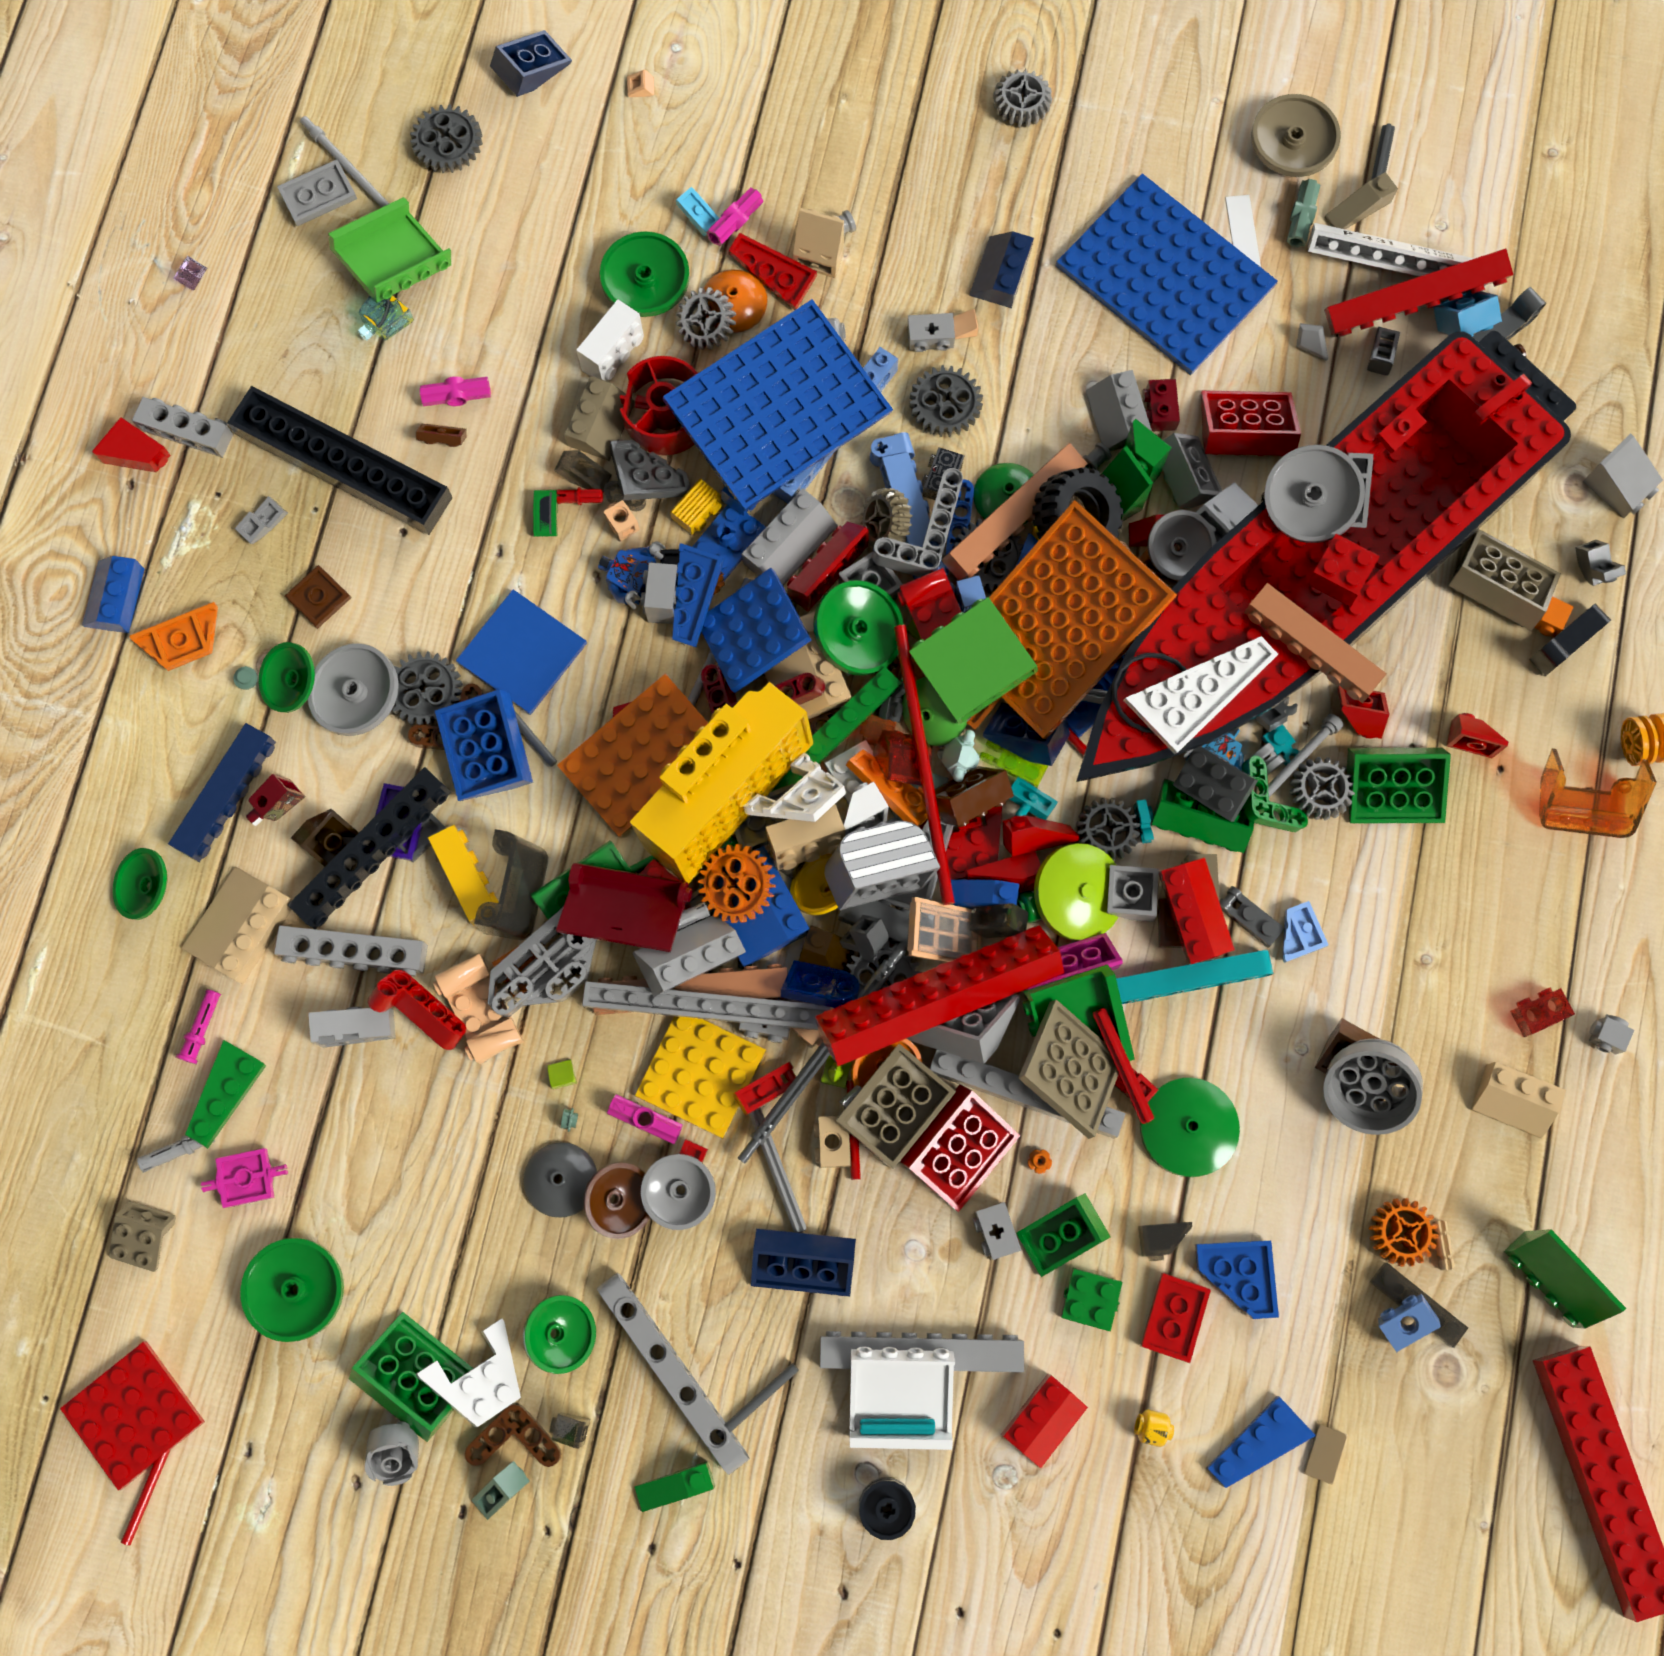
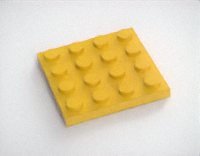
M674 1016L635 1096L724 1139L739 1108L733 1094L751 1083L766 1049L704 1019Z

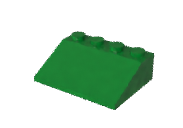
M1348 748L1346 772L1347 774H1352L1348 782H1352L1353 785L1349 790L1355 792L1349 798L1352 801V804L1348 807L1349 822L1351 824L1445 823L1451 754L1444 748Z
M1552 1229L1524 1231L1504 1251L1509 1256L1508 1261L1518 1270L1521 1269L1527 1275L1526 1280L1536 1289L1539 1288L1545 1294V1301L1553 1308H1558L1563 1314V1320L1572 1328L1586 1329L1627 1309Z
M402 1312L352 1367L349 1380L401 1422L408 1423L418 1436L428 1442L454 1409L441 1396L433 1392L427 1384L419 1380L415 1374L438 1361L449 1382L452 1383L472 1370L473 1367Z

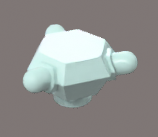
M967 730L964 735L956 737L946 744L944 749H940L937 752L938 758L941 759L956 782H961L967 771L974 770L979 763V754L973 748L975 733L972 730Z

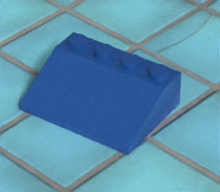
M499 689L435 710L458 801L508 791L533 783L510 693Z
M764 846L756 850L760 851L759 857H767L764 865H772V868L767 871L768 874L775 875L773 879L769 880L770 883L776 885L774 888H769V892L774 895V897L766 898L770 905L761 906L764 913L758 914L755 912L756 919H749L747 916V922L745 923L740 922V920L737 923H731L730 919L725 921L735 929L746 951L738 956L743 968L807 936L810 929ZM739 860L736 861L734 865V869L737 873L741 870V863ZM724 867V868H723L724 872H725L726 874H728L727 871H726V867ZM719 877L717 881V885L720 889L724 885V880L722 877ZM754 878L751 879L749 883V887L752 891L756 888V881ZM698 883L699 888H704V884ZM734 895L732 899L735 907L739 904L737 895Z

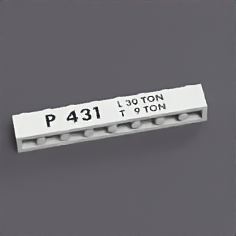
M1318 223L1313 224L1307 244L1308 252L1416 276H1423L1475 259Z

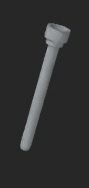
M1328 714L1322 721V729L1268 784L1269 797L1328 735L1336 734L1343 727V722L1338 716Z

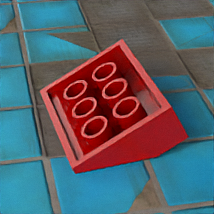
M1202 390V439L1205 454L1285 456L1298 448L1301 430L1292 392Z
M961 1084L958 1085L954 1095L900 1160V1163L957 1212L963 1208L1020 1137L977 1094Z

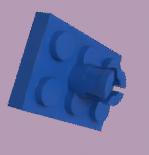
M727 505L692 547L725 558L721 572L724 573L723 581H725L742 561V553L761 534L766 526L748 513L743 516Z

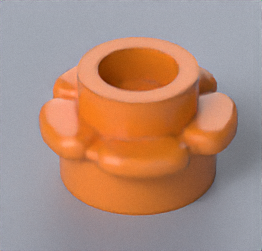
M1036 1149L1029 1154L1028 1166L1031 1170H1035V1173L1042 1174L1051 1168L1052 1159H1050V1154L1046 1150L1041 1149L1039 1151Z

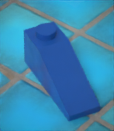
M951 880L955 901L951 905L1013 915L1017 905L1018 883L999 880Z

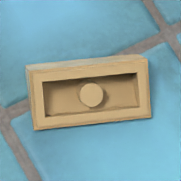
M1319 1424L1304 1474L1333 1485L1348 1435Z

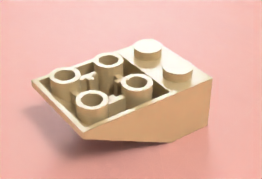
M800 208L793 260L817 271L819 274L836 278L844 255V220L834 215L828 216L818 213L813 209Z

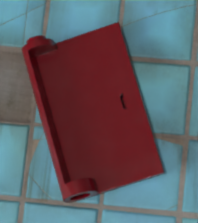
M573 863L569 873L570 890L556 931L671 953L685 903L690 902L692 888H688V882Z

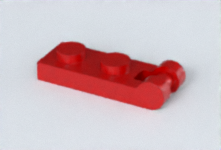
M791 1062L780 1066L733 1094L745 1116L784 1094L796 1078ZM782 1075H784L788 1081L785 1084L780 1077Z

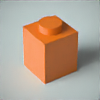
M1552 596L1546 613L1534 628L1538 629L1545 636L1555 638L1564 629L1574 606Z

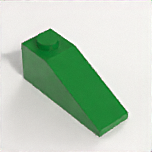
M705 1461L635 1486V1491L641 1511L645 1512L713 1490L715 1483L709 1463Z

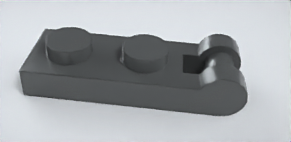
M1231 886L1227 891V896L1219 901L1221 909L1225 914L1268 948L1285 929L1234 886ZM1234 901L1240 904L1237 910L1232 907Z

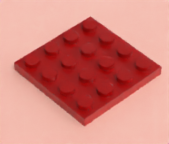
M147 1341L139 1344L60 1408L118 1491L125 1488L152 1466L162 1455L173 1449L205 1422Z

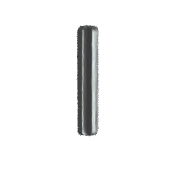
M1390 123L1382 126L1371 180L1387 171L1395 126H1392Z

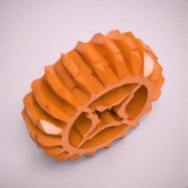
M1398 1198L1393 1199L1392 1204L1388 1201L1384 1202V1209L1381 1207L1376 1209L1380 1217H1371L1376 1226H1369V1230L1375 1231L1376 1234L1370 1236L1369 1239L1377 1240L1378 1242L1373 1246L1374 1250L1383 1249L1380 1257L1386 1258L1389 1255L1388 1263L1394 1264L1397 1261L1400 1267H1404L1406 1263L1408 1266H1414L1415 1261L1423 1263V1256H1431V1252L1427 1248L1435 1249L1437 1247L1435 1243L1431 1242V1239H1438L1439 1236L1437 1234H1432V1229H1437L1438 1226L1437 1224L1430 1225L1429 1222L1433 1220L1434 1216H1425L1427 1208L1424 1206L1418 1209L1419 1202L1413 1201L1410 1204L1408 1198H1403L1401 1202ZM1397 1212H1406L1413 1216L1416 1221L1407 1223L1403 1217H1399ZM1391 1219L1389 1222L1392 1226V1230L1390 1234L1386 1236V1225L1388 1220ZM1402 1228H1410L1405 1232V1236L1397 1237L1403 1231ZM1421 1229V1239L1418 1244L1416 1233ZM1399 1241L1410 1252L1407 1254L1401 1253L1390 1244Z

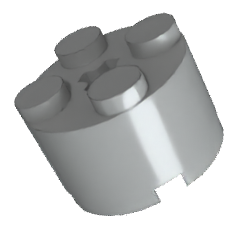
M408 1423L387 1424L370 1431L366 1447L365 1471L373 1481L378 1479L383 1481V1485L387 1486L399 1485L407 1482L412 1477L413 1472L417 1470L419 1439Z

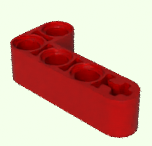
M395 970L380 980L367 1001L369 1007L376 1012H385L392 1006H395L434 1042L446 1050L454 1049L466 1032V1025L403 970Z

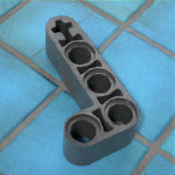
M1529 287L1518 296L1511 307L1501 313L1502 322L1493 325V328L1490 330L1475 333L1473 338L1479 342L1490 331H1498L1509 340L1539 315L1546 302L1532 287Z

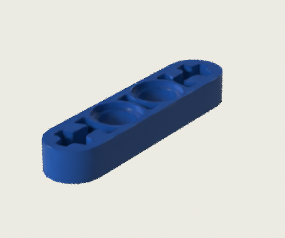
M963 479L961 487H966L965 500H960V491L955 509L963 507L967 510V515L958 517L954 512L948 532L945 556L953 549L954 543H958L952 535V531L956 528L963 529L965 527L968 529L971 520L974 486L966 479Z

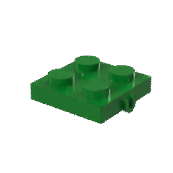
M1073 1268L1069 1286L1065 1287L1063 1297H1065L1061 1318L1111 1332L1115 1312H1118V1305L1120 1304L1118 1300L1123 1282Z

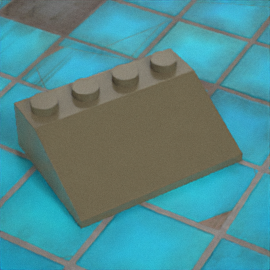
M1479 529L1448 586L1474 599L1477 603L1487 606L1497 614L1509 618L1519 626L1532 631L1546 613L1561 573Z
M898 1043L836 1121L886 1166L894 1169L956 1091Z

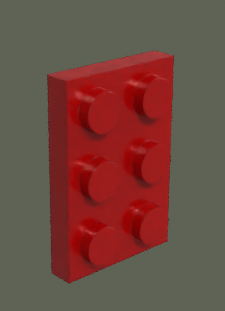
M1161 1273L1140 1347L1190 1363L1211 1289Z

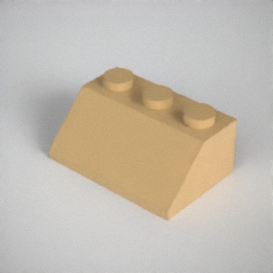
M1493 1062L1485 1067L1471 1110L1538 1138H1543L1559 1114L1566 1090L1501 1063Z

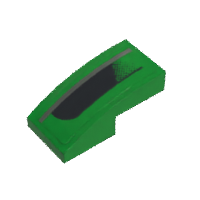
M534 490V537L558 536L557 490Z

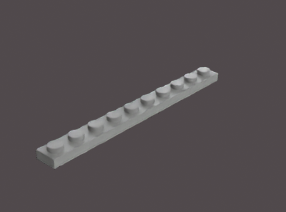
M587 981L585 982L582 1005L588 1008L818 1031L815 1016L830 1010L828 1005L668 990L654 997L650 988Z

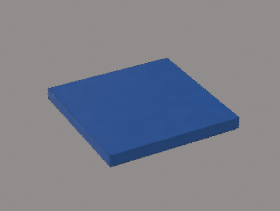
M513 589L456 659V662L494 690L500 689L510 693L512 703L531 715L587 645V641Z

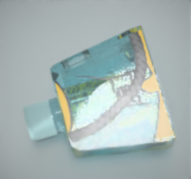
M393 295L389 299H384L378 303L369 296L359 310V315L364 325L357 332L366 341L375 333L383 340H388L412 323L414 318L410 309Z

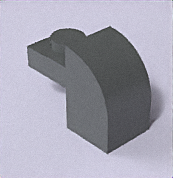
M1593 540L1575 547L1579 568L1589 584L1595 586L1603 582L1610 583L1616 581L1617 577L1626 575L1625 565L1611 560L1608 543Z
M863 915L840 939V943L843 948L860 952L863 959L870 960L886 944L889 936L881 918Z

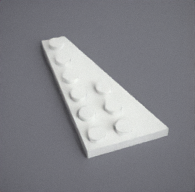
M1261 636L1205 663L1170 677L1161 683L1126 697L1123 701L1176 754L1251 682L1278 653Z

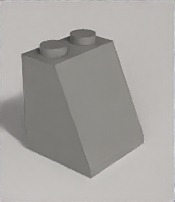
M1630 433L1583 482L1620 516L1625 518L1630 512L1635 515L1644 506L1641 501L1645 497L1650 500L1659 491L1657 486L1663 479L1635 437Z

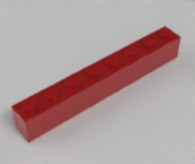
M1505 248L1329 306L1324 311L1331 336L1338 334L1339 337L1351 334V329L1360 327L1361 330L1373 327V322L1381 319L1383 323L1396 319L1395 315L1404 312L1405 316L1416 313L1418 312V307L1426 305L1427 309L1441 304L1440 300L1448 298L1449 301L1462 298V293L1471 291V294L1485 290V285L1493 283L1494 287L1507 283V278L1514 274L1507 249Z

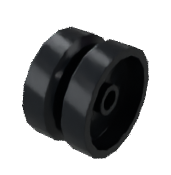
M881 1477L871 1481L863 1489L859 1498V1516L864 1528L870 1535L880 1540H894L902 1537L911 1528L915 1520L916 1505L911 1491L903 1482L895 1478ZM887 1503H890L891 1510L884 1512L882 1506L885 1507Z

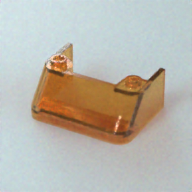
M1552 748L1540 781L1539 818L1544 828L1550 830L1617 838L1632 836L1637 831L1657 783L1648 760H1642L1635 779H1618L1613 783L1610 792L1565 786L1566 777L1557 749Z

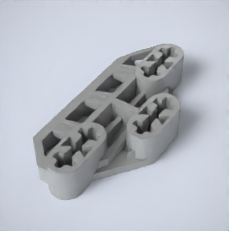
M563 908L491 970L488 1004L500 1016L510 1017L522 1006L563 1002L587 981L598 939L582 937L584 942L579 944L578 942L575 943L574 937L576 935L562 933L564 937H559L547 948L548 951L541 944V942L544 945L547 944L559 933L556 931ZM534 954L538 959H534L528 966H526L522 970L521 974V972L514 965H516L519 968ZM573 969H576L577 971L582 969L579 972L581 975L579 979L573 977L569 981L573 985L571 988H569V986L565 984V982L561 979L563 976H565V978L569 980L573 976ZM508 977L511 981L494 996L495 982L502 983ZM520 984L527 985V993L519 992ZM563 984H565L561 988V991L563 992L561 995H558L557 993L553 995V993L555 992L553 987L555 985L561 987ZM510 991L520 999L518 1002L508 994ZM502 1000L509 1001L507 1003L509 1006L507 1010L500 1009L502 1007L500 1003Z

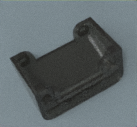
M495 829L492 846L499 855L508 857L499 903L486 902L478 908L474 924L486 935L526 940L534 931L539 908L531 894L544 885L549 857L542 847L508 831Z

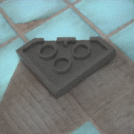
M634 440L610 441L609 448L623 501L684 497L691 489L685 471L680 468L676 470L667 464V460L654 452L648 453L641 449L640 444Z

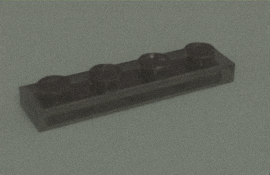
M1387 1262L1383 1263L1371 1279L1370 1283L1399 1306L1403 1305L1402 1301L1407 1297L1422 1294L1440 1321L1441 1327L1432 1333L1451 1348L1457 1345L1467 1331L1468 1327Z

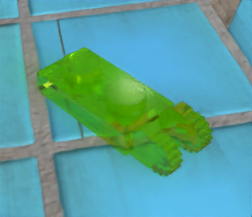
M987 740L985 745L989 749L1001 753L998 759L982 752L979 756L982 761L995 766L997 769L1006 770L1007 774L1015 778L1019 777L1038 788L1048 765L1029 762Z

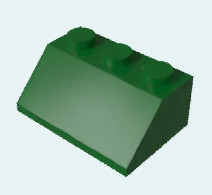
M1135 419L1132 422L1124 447L1128 446L1154 483L1160 476L1172 447Z

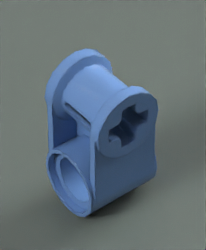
M902 432L874 440L871 444V463L874 466L880 467L882 457L909 452L910 459H913L915 453L909 434Z

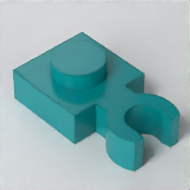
M1283 724L1266 733L1261 738L1265 744L1271 743L1277 755L1282 754L1285 766L1291 761L1289 756H1296L1300 752L1292 748L1296 741Z
M1146 799L1138 800L1133 808L1134 813L1137 814L1136 822L1140 823L1138 829H1140L1142 844L1151 843L1154 840L1150 826L1151 820H1153V811L1151 806H1147Z

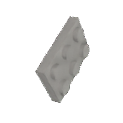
M338 159L277 186L297 226L357 199Z

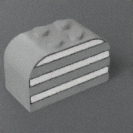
M896 821L888 824L887 822H881L871 828H857L846 835L825 865V878L839 910L923 889L938 871L940 865L925 833L918 826L907 821Z

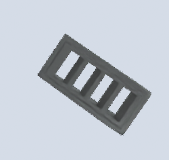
M1378 326L1368 362V371L1386 376L1389 375L1395 359L1400 336L1399 331ZM1380 338H1385V339L1393 340V342L1387 341V340H1383V339H1380Z

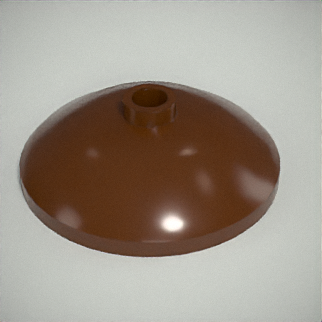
M612 1163L599 1169L589 1180L584 1192L583 1208L588 1223L599 1234L613 1239L627 1238L639 1232L650 1219L641 1199V1185L645 1173L640 1168L628 1163ZM614 1195L615 1201L610 1203V1197Z

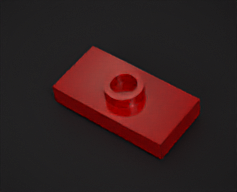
M1411 404L1382 429L1376 437L1392 454L1427 421Z

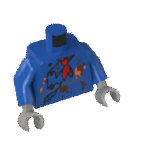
M655 541L647 547L632 548L626 551L619 550L614 560L602 556L598 569L608 572L606 575L608 590L618 603L629 605L632 609H636L634 603L639 605L642 592L645 593V584H643L644 570H648L649 563H656V559L653 557L663 558L659 551L666 549V547L660 542Z

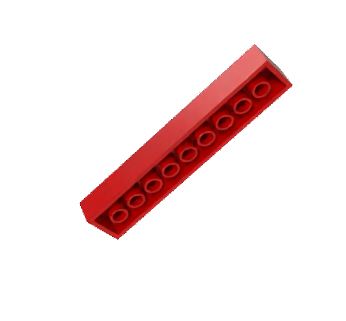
M1040 925L1029 928L1024 932L1007 937L972 953L962 955L960 958L940 964L928 971L918 973L913 977L896 982L891 986L871 992L866 996L849 1001L844 1005L815 1016L821 1039L836 1065L841 1066L1064 974L1061 953Z
M1576 1346L1532 1360L1624 1617L1634 1622H1640L1664 1614V1546L1591 1347Z

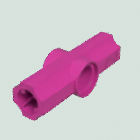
M750 187L737 202L734 201L720 215L721 218L706 232L708 239L713 244L720 247L734 231L737 232L749 220V216L764 202L759 191Z
M457 376L449 377L443 383L421 385L419 388L423 407L446 403L450 406H462L468 400L491 397L488 376L465 380Z
M617 1094L612 1099L607 1112L612 1117L672 1144H675L683 1127V1124ZM643 1113H649L652 1118L647 1126L639 1124V1117Z

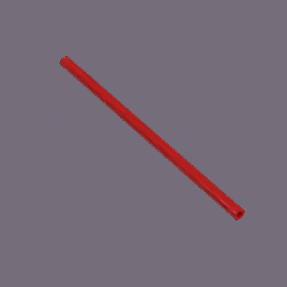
M898 625L894 627L932 847L940 865L937 875L942 904L951 905L955 901L912 659L909 652L907 631L905 625Z

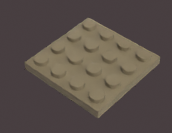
M1053 1000L1049 1002L1018 1079L1084 1136L1090 1139L1096 1136L1119 1073L1105 1042L1058 1000Z

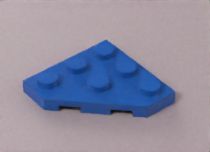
M1271 1240L1195 1244L1197 1270L1251 1319L1279 1318Z

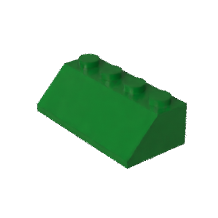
M1163 780L1153 814L1152 825L1157 826L1161 830L1177 832L1187 838L1193 837L1202 840L1209 845L1215 844L1225 847L1232 852H1245L1254 830V823L1245 814V805H1243L1234 822H1231L1173 786L1174 781Z

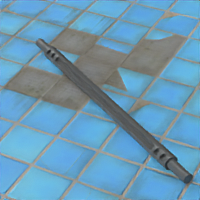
M902 941L898 944L889 958L883 960L855 1000L871 992L878 991L884 985L887 978L896 969L895 965L907 950L908 945ZM823 1042L765 1119L762 1120L756 1131L751 1135L752 1139L738 1156V1159L746 1164L758 1146L765 1143V1140L774 1131L777 1124L829 1057L830 1053Z

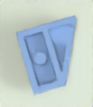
M1309 901L1285 911L1284 963L1329 945Z

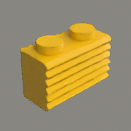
M699 479L670 511L671 519L691 535L695 531H701L707 523L706 519L710 515H715L722 506L720 493L702 479Z

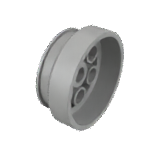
M1364 1039L1342 1049L1331 1060L1324 1081V1098L1332 1114L1347 1127L1365 1134H1388L1404 1128L1416 1117L1422 1102L1423 1080L1417 1065L1401 1047L1382 1039ZM1364 1056H1371V1057H1373V1058L1368 1059V1058H1365ZM1388 1063H1396L1397 1066H1391ZM1346 1070H1353L1354 1073L1347 1072ZM1370 1077H1377L1379 1080H1373ZM1396 1084L1403 1085L1404 1087H1397ZM1353 1091H1359L1361 1094H1356ZM1378 1098L1385 1099L1386 1101H1379Z

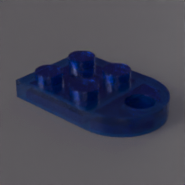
M796 960L793 961L781 988V997L836 1008L849 1001L856 1000L859 996V981L851 973Z

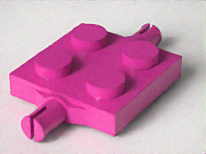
M266 1148L216 1158V1179L201 1182V1186H204L201 1189L202 1192L217 1189L221 1195L222 1208L275 1198L273 1177L287 1175L288 1170L284 1169L288 1168L286 1164L272 1167L269 1163L268 1150Z

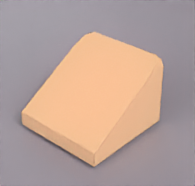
M645 69L627 76L628 97L653 96L654 77Z
M975 309L953 317L955 339L977 336L978 324Z

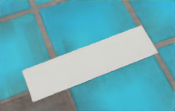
M1250 196L1226 197L1233 246L1261 267Z

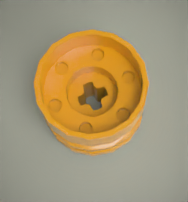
M1664 713L1651 714L1649 717L1626 718L1621 727L1620 738L1621 747L1627 762L1632 766L1650 765L1653 762L1664 763Z

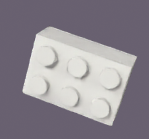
M617 299L577 348L576 351L581 370L589 376L604 381L611 380L618 366L627 361L631 350L635 346H639L643 340L644 334L640 314Z

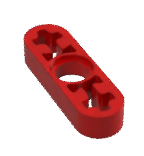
M1525 374L1521 375L1479 407L1472 416L1480 425L1520 396L1531 386L1532 382Z

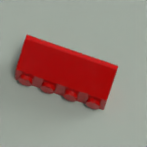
M848 521L843 526H838L832 533L831 540L828 543H822L817 550L818 554L813 559L810 558L804 563L800 574L790 578L787 583L788 597L809 612L838 580L839 573L851 566L868 547L869 529Z
M1201 858L1159 871V877L1187 964L1198 963L1235 950L1206 859Z

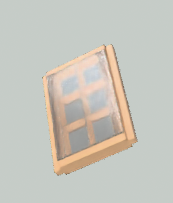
M912 897L907 947L909 956L947 963L960 958L962 955L981 949L983 917L981 916V911L954 905H943L941 902Z

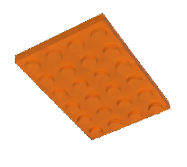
M665 673L557 764V766L617 836L621 837L632 827L630 821L662 787L663 784L659 778L662 769L668 763L672 764L675 761L680 749L686 744L689 745L694 740L697 730L702 726L705 727L708 722Z

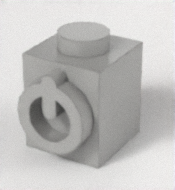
M1606 1014L1605 1018L1596 1020L1590 1028V1034L1592 1035L1589 1042L1595 1044L1596 1048L1602 1052H1611L1615 1055L1626 1052L1634 1030L1628 1027L1629 1023L1626 1020Z

